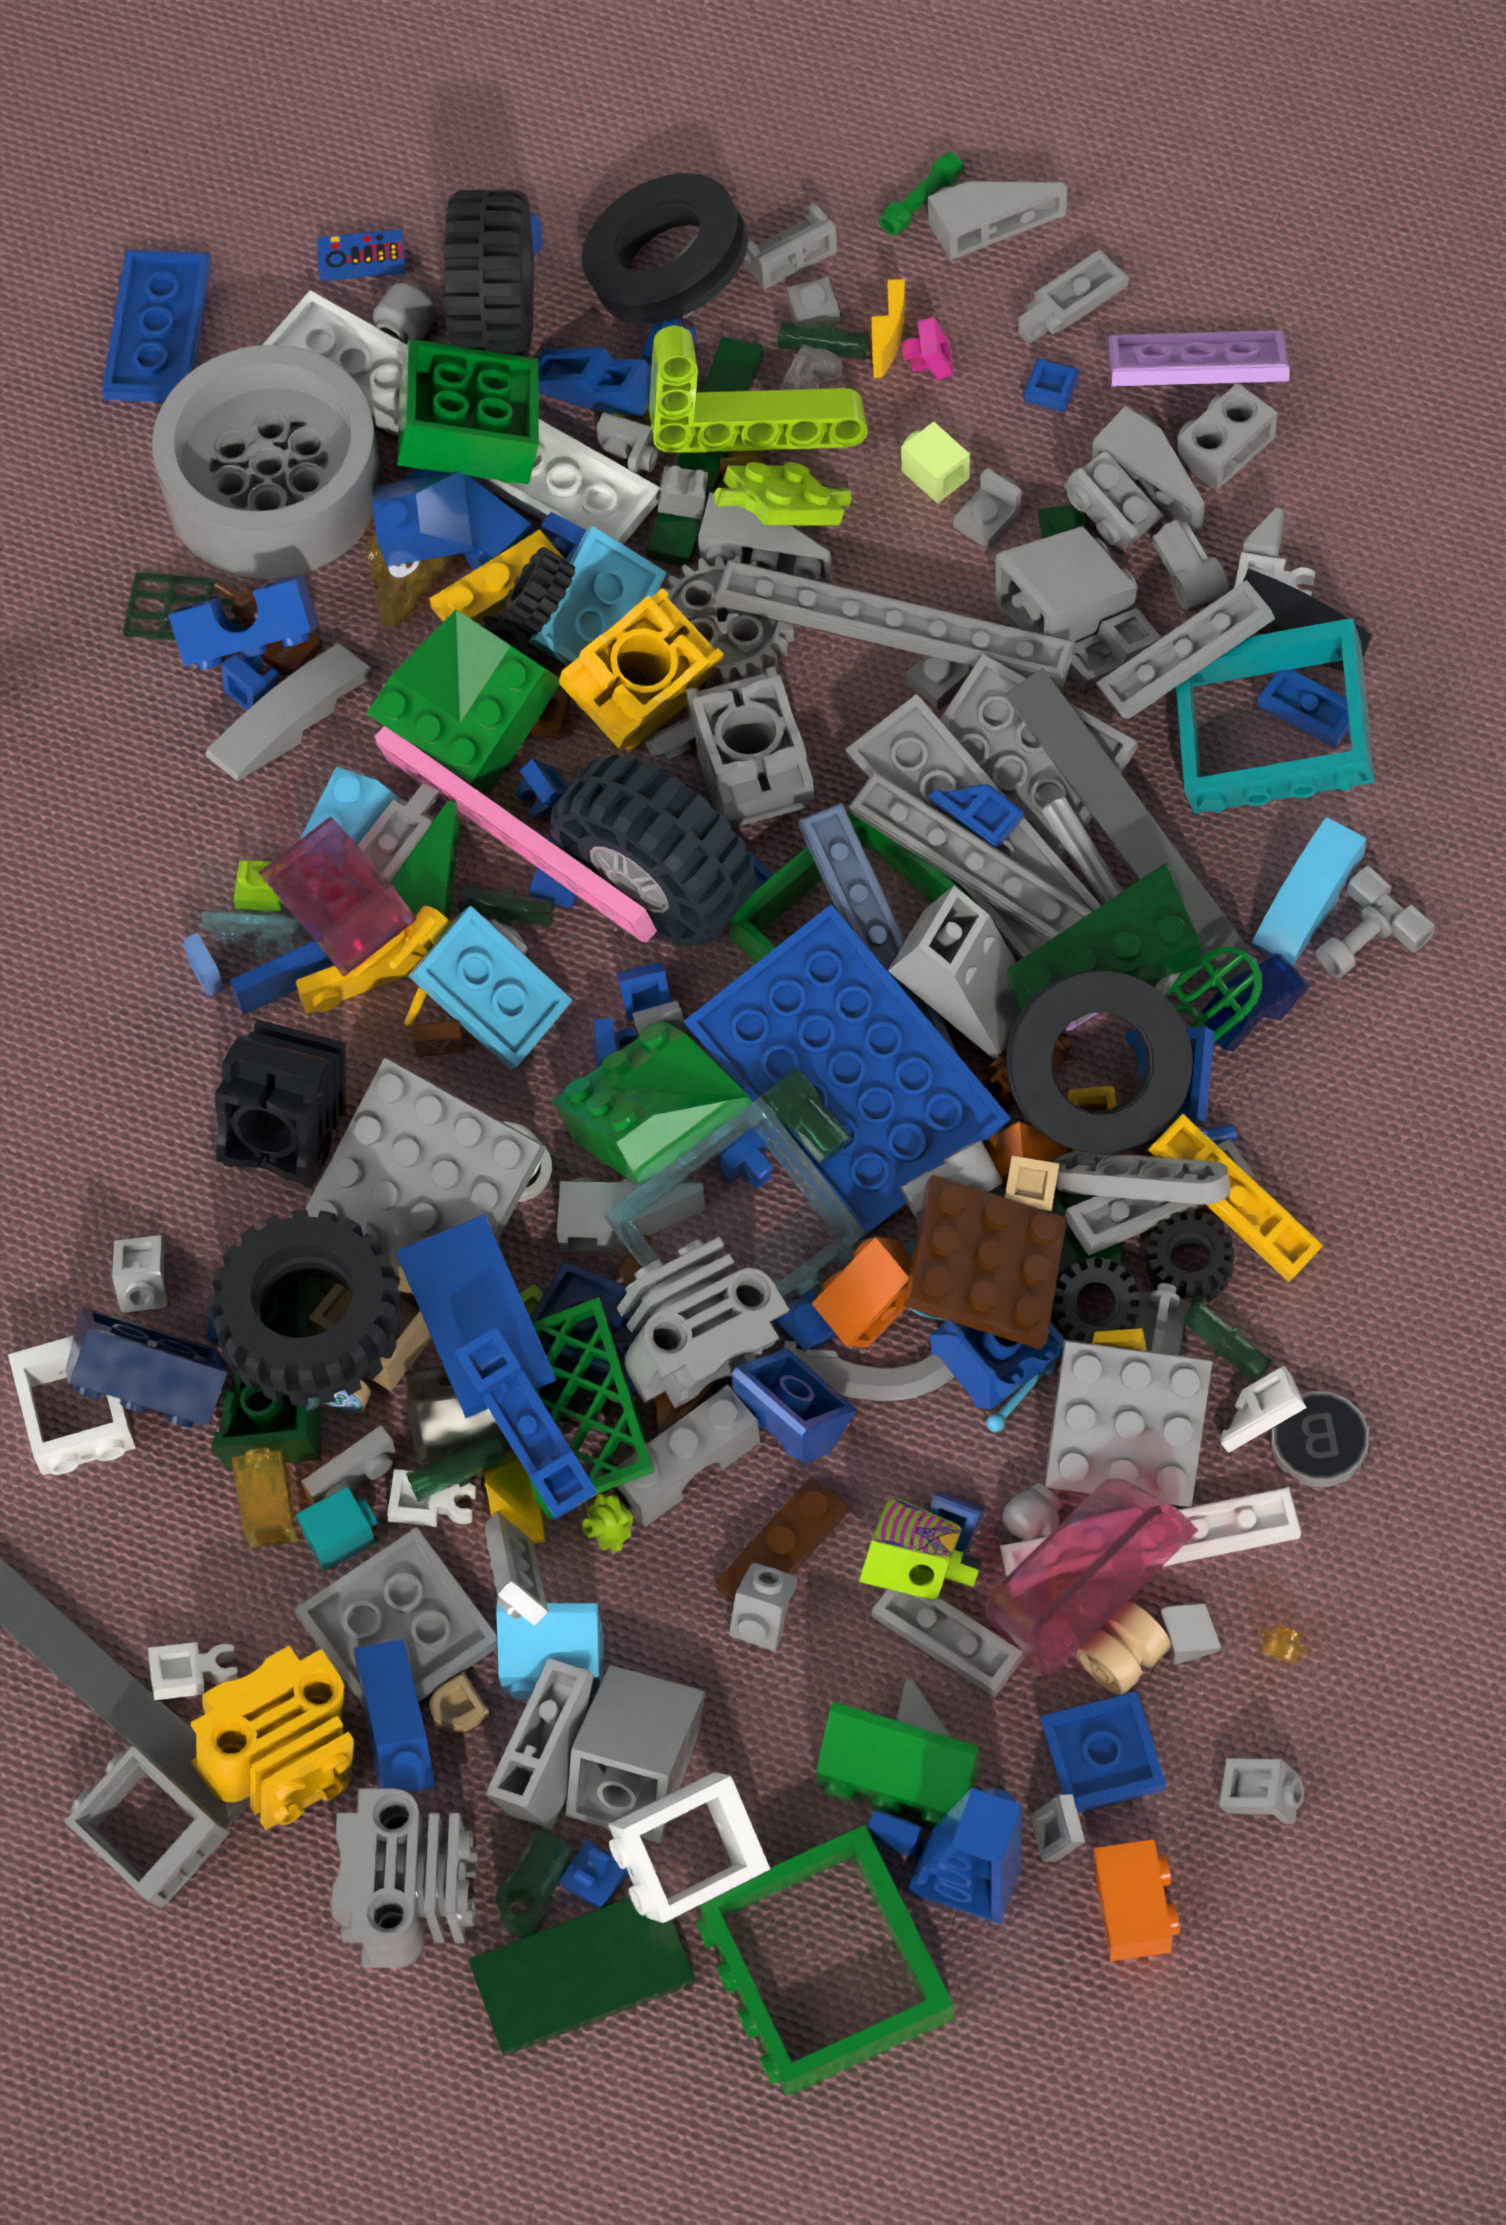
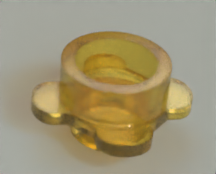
M1275 1624L1272 1631L1264 1628L1260 1629L1259 1633L1264 1638L1259 1650L1270 1656L1296 1665L1301 1653L1308 1654L1309 1652L1306 1646L1300 1644L1303 1635L1279 1624Z

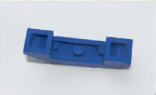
M497 1326L455 1350L456 1356L555 1520L597 1495V1490L558 1429Z

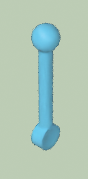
M1056 1361L1021 1386L998 1413L988 1416L986 1425L990 1431L1000 1432L1003 1430L1005 1419L1043 1375H1050L1055 1371Z

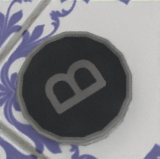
M1310 1391L1301 1394L1306 1408L1274 1426L1271 1430V1450L1277 1465L1286 1474L1288 1472L1291 1476L1297 1478V1482L1309 1487H1331L1346 1482L1363 1464L1368 1453L1369 1428L1362 1412L1348 1399L1332 1392Z

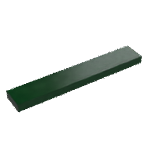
M721 337L702 392L751 391L764 355L763 345ZM728 451L680 453L676 466L695 471L702 470L708 473L704 512L701 519L659 512L646 548L647 558L690 567L698 544V535L709 494L715 493L722 476L718 469L719 458L728 457Z

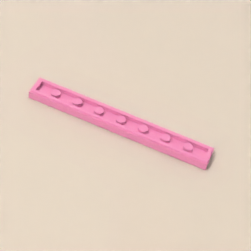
M385 726L374 736L377 745L388 762L420 785L424 782L438 790L439 794L437 797L444 802L456 801L458 812L641 942L647 943L657 932L645 908L410 742Z

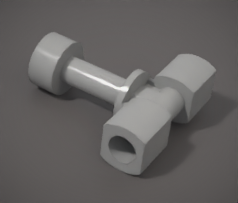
M1366 866L1350 880L1346 892L1364 908L1361 911L1363 922L1341 941L1336 938H1329L1316 950V957L1320 965L1330 975L1340 979L1356 965L1353 955L1375 935L1387 938L1392 934L1412 953H1415L1433 937L1435 925L1413 905L1406 909L1400 906L1389 896L1392 886L1372 868Z

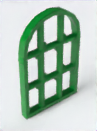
M1233 947L1216 948L1201 957V965L1186 970L1181 974L1165 997L1167 998L1171 993L1175 992L1181 1001L1175 1007L1177 1012L1183 1011L1184 1013L1187 1010L1195 1021L1189 1027H1207L1206 1021L1225 1005L1226 1007L1231 1005L1236 1014L1215 1031V1042L1235 1024L1243 1020L1257 1004L1262 991V973L1257 962L1247 952ZM1221 954H1237L1221 969L1218 967L1215 970L1209 962ZM1245 959L1249 962L1253 973L1234 989L1233 987L1228 989L1221 978ZM1204 966L1211 977L1191 994L1188 992L1185 995L1180 986ZM1254 982L1251 997L1241 1008L1235 997ZM1217 985L1224 997L1204 1014L1203 1012L1198 1014L1191 1003L1211 986L1214 988Z

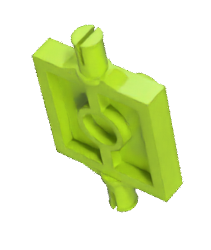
M749 462L746 466L728 465L723 481L729 488H717L714 493V502L718 507L739 506L740 508H745L753 513L764 525H840L845 511L843 507H848L852 500V494L848 488H827L822 486L810 474L807 467L794 462L785 463L784 466H766L757 462Z

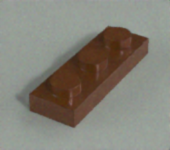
M810 1476L716 1580V1589L734 1603L736 1591L752 1563H758L793 1575L849 1513L848 1504Z

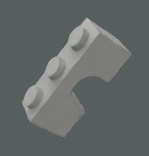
M728 1385L650 1441L647 1447L655 1472L614 1487L615 1493L645 1528L683 1500L682 1492L685 1485L700 1470L713 1463H716L723 1470L760 1443L758 1420ZM637 1452L616 1467L621 1469L639 1462Z

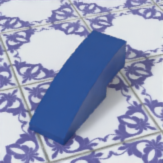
M605 348L543 349L537 358L539 359V392L573 405L620 415L642 416L649 406L651 367L645 359L613 360Z

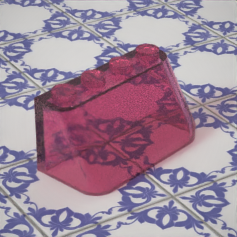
M1119 1478L1107 1480L1091 1493L989 1594L985 1606L986 1616L991 1625L1010 1644L1021 1650L1023 1658L1044 1679H1047L1199 1530L1178 1509L1131 1482Z

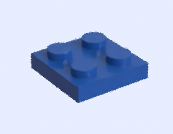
M1137 1691L1040 1716V1725L1061 1794L1073 1795L1077 1813L1165 1791L1166 1782Z

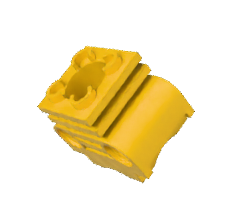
M663 588L654 596L650 597L648 595L615 625L581 650L579 657L561 672L558 681L559 685L619 750L625 749L628 753L633 751L645 741V738L652 735L688 705L686 689L695 687L697 692L698 688L717 670L724 656L723 652L719 648L715 649L668 599L669 594ZM625 668L639 669L640 672H646L650 675L656 684L651 686L633 684L622 675L621 671Z
M290 1646L285 1647L269 1656L251 1674L237 1680L223 1682L203 1693L202 1705L205 1715L191 1722V1727L196 1733V1758L191 1760V1765L209 1792L216 1799L223 1802H238L250 1796V1808L255 1815L260 1812V1823L265 1831L278 1823L284 1826L294 1822L305 1812L304 1808L322 1798L324 1801H328L337 1797L345 1791L349 1782H351L354 1739L349 1732L342 1735L344 1684L341 1676L323 1650L320 1649L300 1661Z

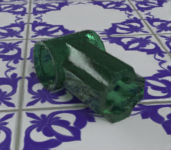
M795 1066L757 1097L777 1124L783 1129L788 1128L820 1166L835 1157L851 1141V1136L821 1103V1096L815 1087Z
M534 1830L510 1878L503 1882L498 1889L496 1903L500 1923L511 1936L524 1938L537 1933L543 1926L545 1919L544 1911L574 1854L573 1846L566 1843L561 1837L546 1830ZM525 1900L533 1904V1907L524 1914L518 1915L508 1911V1908L516 1901Z

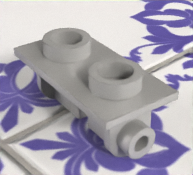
M1158 1284L1157 1290L1152 1293L1141 1291L1139 1299L1140 1311L1136 1317L1134 1329H1143L1147 1351L1179 1355L1189 1300L1181 1299L1176 1294V1287L1171 1284Z

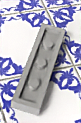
M1246 580L1096 683L1098 689L1122 721L1126 722L1273 621L1275 618L1272 610Z
M1230 1139L1217 1145L1254 1180L1255 1175ZM1095 1196L1067 1208L1065 1217L1067 1218L1068 1225L1089 1256L1157 1227V1224L1163 1219L1166 1222L1170 1221V1215L1179 1212V1215L1182 1216L1187 1214V1211H1194L1206 1206V1204Z
M497 1511L484 1524L488 1543L486 1547L491 1559L489 1564L493 1569V1583L496 1586L498 1595L496 1600L501 1608L514 1619L518 1620L523 1616L533 1626H536L548 1613V1607L534 1543Z

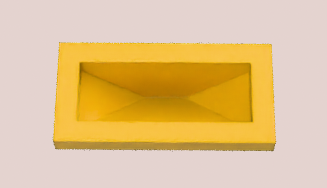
M515 1452L484 1456L485 1484L491 1517L498 1511L528 1536L534 1544L546 1542L541 1508L536 1503L529 1476Z

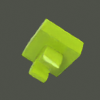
M239 860L233 899L236 909L281 911L287 874L285 862Z

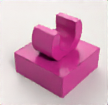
M931 317L917 322L920 338L908 339L901 343L903 358L905 360L910 359L912 371L917 372L930 368L937 380L954 375L949 339L936 319Z

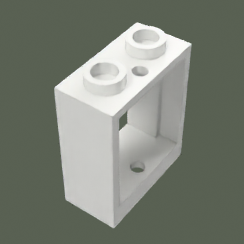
M73 1336L8 1354L33 1456L42 1475L49 1473L54 1475L66 1474L75 1470L80 1464L97 1459L100 1461L114 1460L121 1457L125 1451L136 1448L126 1408L120 1405L121 1399L107 1395L113 1418L112 1423L45 1442L31 1387L67 1377L66 1366Z
M714 1772L608 1825L614 1838L609 1841L612 1855L622 1869L627 1868L634 1885L629 1888V1894L635 1908L642 1916L646 1914L647 1918L661 1923L770 1869L730 1775ZM707 1803L733 1866L666 1899L640 1835Z

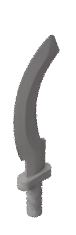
M785 1341L784 1349L788 1348L841 1396L871 1401L911 1399L939 1389L955 1378L938 1355L930 1354L915 1363L891 1368L873 1367L838 1358L837 1352L833 1350H808L804 1352L803 1349H796L797 1341Z

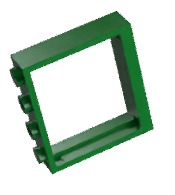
M847 812L861 846L866 844L931 903L952 886L957 887L963 892L941 871L850 812ZM808 846L755 890L728 924L729 937L756 962L776 948L761 932L823 880Z
M866 1825L777 1864L756 1877L699 1905L701 1918L694 1922L701 1935V1940L706 1949L713 1946L716 1947L723 1962L715 1966L727 1994L737 1992L744 2007L737 2011L741 2025L749 2040L758 2037L765 2052L764 2055L758 2057L765 2076L767 2075L771 2085L780 2083L786 2097L954 2019V2004ZM853 1858L923 2002L791 2063L723 1916Z

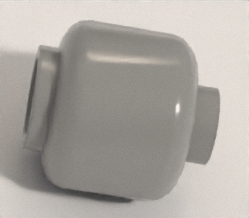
M406 283L394 284L388 289L373 312V321L376 328L405 344H408V339L422 341L437 318V310L430 292L423 286L415 283L411 285Z

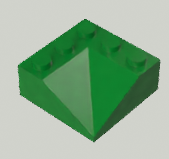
M408 339L400 376L398 465L447 473L460 472L464 476L529 485L539 446V359Z
M456 609L389 677L366 714L410 742L469 784L490 794L559 688L558 681L560 677Z
M665 1020L645 1028L640 1033L638 1039L624 1049L609 1054L602 1061V1065L585 1077L578 1078L569 1083L564 1092L552 1100L574 1142L640 1187L753 1104L750 1097L685 1032Z

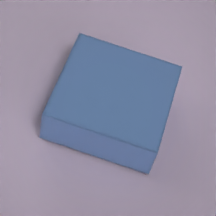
M198 932L183 939L184 943L182 944L188 963L206 995L212 996L224 990L218 967Z

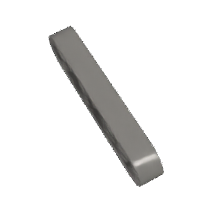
M1083 1151L1066 1153L1059 1156L1053 1162L1059 1164L1056 1181L1057 1189L1064 1193L1190 1204H1212L1224 1200L1231 1192L1227 1168L1218 1162L1110 1153L1099 1154Z

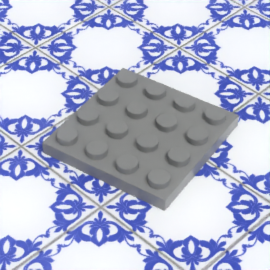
M982 654L940 718V721L1003 794L1024 811V818L1064 862L1068 853L1045 817L1043 808L1053 800L1064 797L1084 829L1092 819V816L1005 698L1006 692L1026 678ZM1069 703L1118 771L1122 773L1138 748L1137 741Z
M384 1057L305 1210H307L309 1217H318L319 1211L322 1210L335 1213L337 1222L340 1224L347 1218L360 1224L363 1235L371 1233L380 1242L383 1254H387L390 1261L401 1267L395 1251L484 1214L496 1241H498L547 1146L397 1062Z

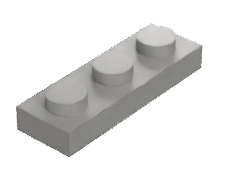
M887 1589L871 1610L872 1618L994 1698L1023 1660V1652L939 1597L938 1599L930 1600Z

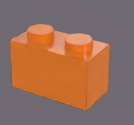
M874 1237L860 1244L854 1251V1259L843 1271L830 1276L821 1286L822 1293L811 1303L846 1346L868 1348L907 1308L903 1305L912 1257L896 1239Z
M1155 1839L1094 1848L1093 1867L1110 1962L1171 1953L1172 1936L1180 1935V1926L1176 1905H1166L1163 1886L1171 1885L1167 1855H1157Z

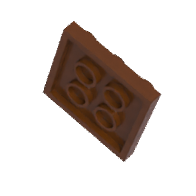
M932 1174L925 1186L903 1306L1041 1349L1047 1342L1067 1218Z

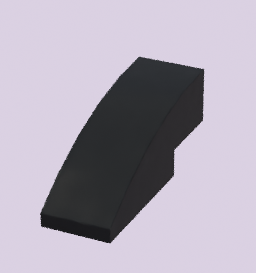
M1248 568L1243 582L1247 580L1272 610L1275 618L1258 630V633L1267 634L1349 619L1303 591ZM1355 623L1361 640L1362 657L1364 658L1372 635ZM1343 660L1322 664L1344 672Z

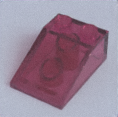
M331 816L258 873L343 977L417 920L393 885Z

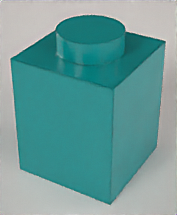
M348 1486L296 1514L301 1532L324 1572L376 1544L371 1527L377 1524V1520L365 1498L356 1501Z

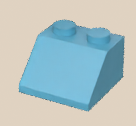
M336 767L299 839L305 867L312 871L372 890L343 874V864L393 800L398 802L401 798L378 780ZM392 883L385 890L383 895H390Z
M497 1603L498 1669L503 1694H511V1697L518 1700H529L548 1658L590 1671L594 1675L590 1695H596L603 1680L605 1640L597 1603H547L548 1613L536 1626H533L523 1616L518 1620L514 1619Z

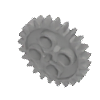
M717 555L715 566L710 567L703 558H700L698 562L699 570L695 572L688 566L683 565L682 580L671 575L668 577L669 590L664 589L669 594L668 599L715 649L719 648L724 654L717 670L705 682L706 689L713 685L715 679L721 680L722 685L730 683L731 679L737 678L738 681L746 679L750 673L754 676L763 674V665L768 667L775 666V669H777V655H788V642L794 641V625L796 624L715 605V594L726 567L721 555ZM736 556L733 561L741 563L740 556ZM753 561L749 564L758 567L757 561ZM696 603H706L703 606H693ZM743 638H752V639H753V640L748 641V642L739 641L740 639H743Z

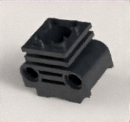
M258 1019L254 1024V1032L250 1031L248 1037H237L222 1062V1082L215 1092V1110L218 1117L216 1161L222 1162L224 1166L231 1168L233 1166L262 1168L278 1175L282 1179L303 1184V1187L313 1189L330 1153L332 1128H337L339 1116L343 1117L346 1111V1042Z

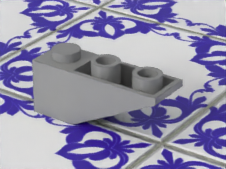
M714 493L709 494L698 535L700 558L715 566L717 555L722 556L724 565L727 564L728 560L733 561L736 556H740V562L749 565L751 562L757 561V566L760 568L771 569L815 581L831 582V552L791 525H764L753 513L745 508H740L739 506L718 507L714 502Z
M580 1177L573 1181H560L557 1237L560 1253L609 1254L640 1240V1236L643 1234L652 1235L705 1211L703 1184L693 1183L687 1179H673L667 1183L646 1182L641 1187L628 1178L620 1182H599L589 1177Z

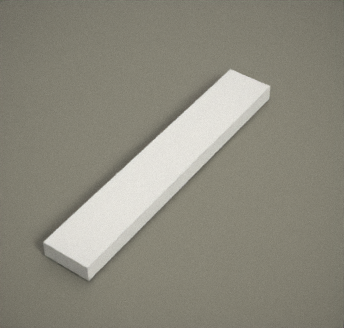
M1286 1487L1000 1546V1554L1010 1596L1015 1597L1299 1539L1301 1530L1290 1489Z

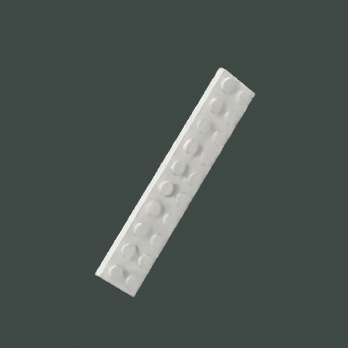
M310 290L263 345L297 347L319 354L336 363L361 388L368 401L373 424L398 438L400 376L407 344ZM540 419L539 446L529 485L470 476L487 490L543 522L549 513L553 512L585 530L593 526L624 545L656 506L660 495L659 486Z

